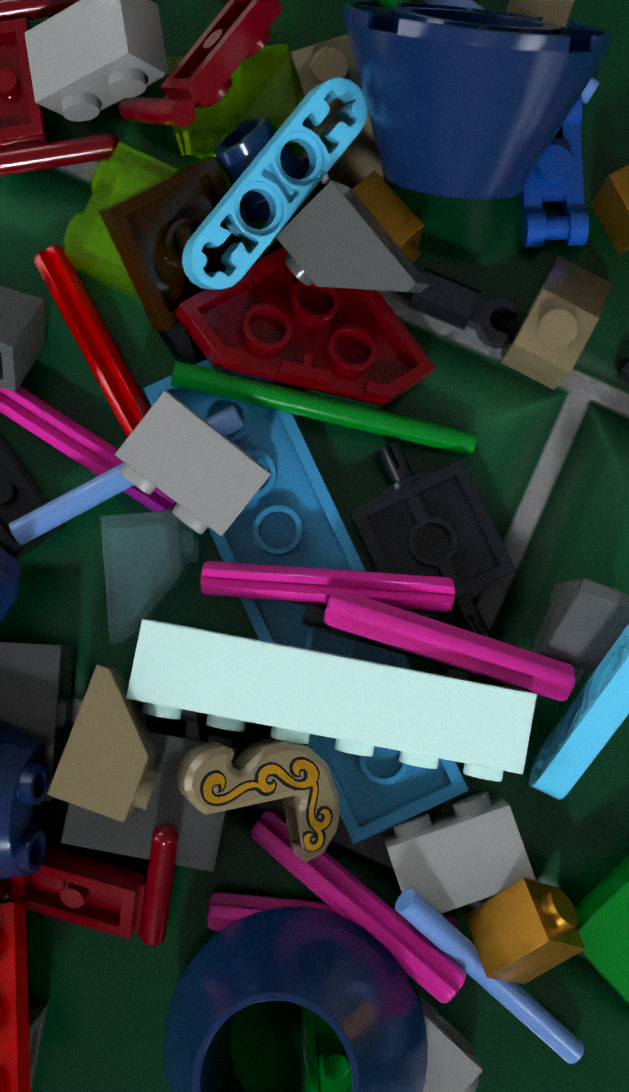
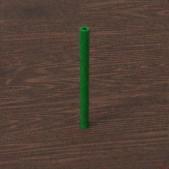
M178 360L175 361L170 384L172 386L468 456L472 455L476 446L477 433Z

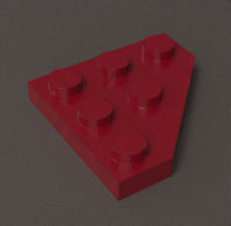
M284 247L254 262L242 279L232 287L222 290L205 289L180 303L176 313L177 319L213 367L383 407L426 379L436 368L378 290L316 287L314 283L307 286L285 264L284 257L288 252Z

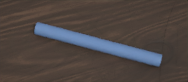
M233 404L204 419L225 436L244 427ZM124 462L9 523V528L16 541L20 545H24L134 486L119 472Z
M407 889L400 894L395 903V910L444 954L462 967L471 978L567 1063L573 1064L581 1059L585 1047L584 1043L518 983L487 978L475 944L414 889Z

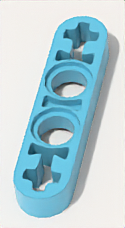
M338 77L317 85L307 93L188 239L182 253V265L186 276L193 284L202 289L222 290L232 287L242 279L362 130L367 119L368 110L363 93L358 85L349 79ZM339 98L344 105L339 112L343 121L328 126L318 136L310 129L320 125L328 115L330 107L327 102ZM289 141L299 143L308 153L309 169L300 180L288 176L281 166V150ZM249 190L262 194L269 204V219L261 229L251 228L245 224L240 215V201ZM223 220L226 226L229 228V230L224 229L220 226ZM231 233L248 242L247 248H245L242 242L232 243L222 255L221 261L227 267L225 273L216 271L206 274L203 270L208 260L202 252L204 246L207 248L219 247Z
M629 623L539 749L529 775V785L558 800L563 799L628 716Z

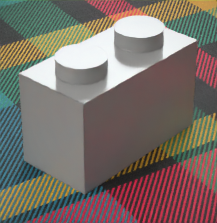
M79 0L24 33L35 103L63 115L64 118L70 121L83 122L94 119L101 110L124 98L139 96L144 93L146 87L169 76L158 5L151 0Z
M166 389L115 453V456L124 462L119 472L127 480L151 495L156 487L177 502L171 510L173 514L199 534H203L209 527L222 537L271 475L263 465Z
M487 791L461 797L452 803L454 811L431 819L428 812H422L393 826L394 832L383 835L401 892L410 888L414 889L440 914L496 895L522 878L536 881L510 805L500 795L490 798Z

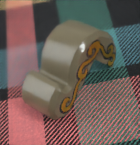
M271 737L252 743L231 763L234 756L232 748L212 741L189 750L181 760L177 771L178 788L182 795L205 815L284 798L283 806L289 844L292 853L305 863L324 853L337 831L340 816L338 790L328 764L306 745Z

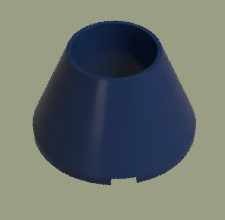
M375 1L344 3L343 21L385 178L398 186L410 190L453 198L505 199L521 193L609 50L612 36L610 31L585 24L569 22L568 27L543 22V17L486 9L398 2L397 8L392 9L375 7Z
M285 906L263 910L244 917L224 928L199 950L188 964L173 993L167 1012L163 1042L164 1069L169 1092H247L236 1074L232 1061L230 1046L232 1026L239 1010L255 1003L273 1000L287 1001L304 1006L323 1018L335 1031L345 1048L351 1068L352 1083L345 1092H423L428 1063V1041L422 1007L414 987L397 959L381 942L355 922L337 913L308 906Z

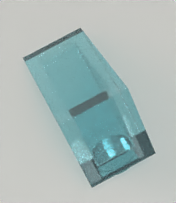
M171 510L100 516L110 644L134 642L139 636L142 619L153 620L188 579V562L198 561L196 531L185 525Z

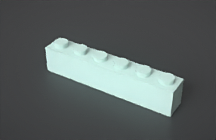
M142 619L126 699L144 702L142 713L156 717L181 719L182 709L208 714L206 725L219 729L244 732L247 721L272 726L270 737L282 741L308 744L310 734L335 738L334 749L341 752L371 757L373 756L374 746L400 751L398 761L408 765L437 769L440 758L464 763L463 774L501 782L504 771L523 774L537 694L515 688L168 622Z

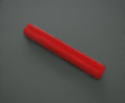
M52 245L46 250L37 253L34 257V263L128 438L150 408L68 254L62 246Z

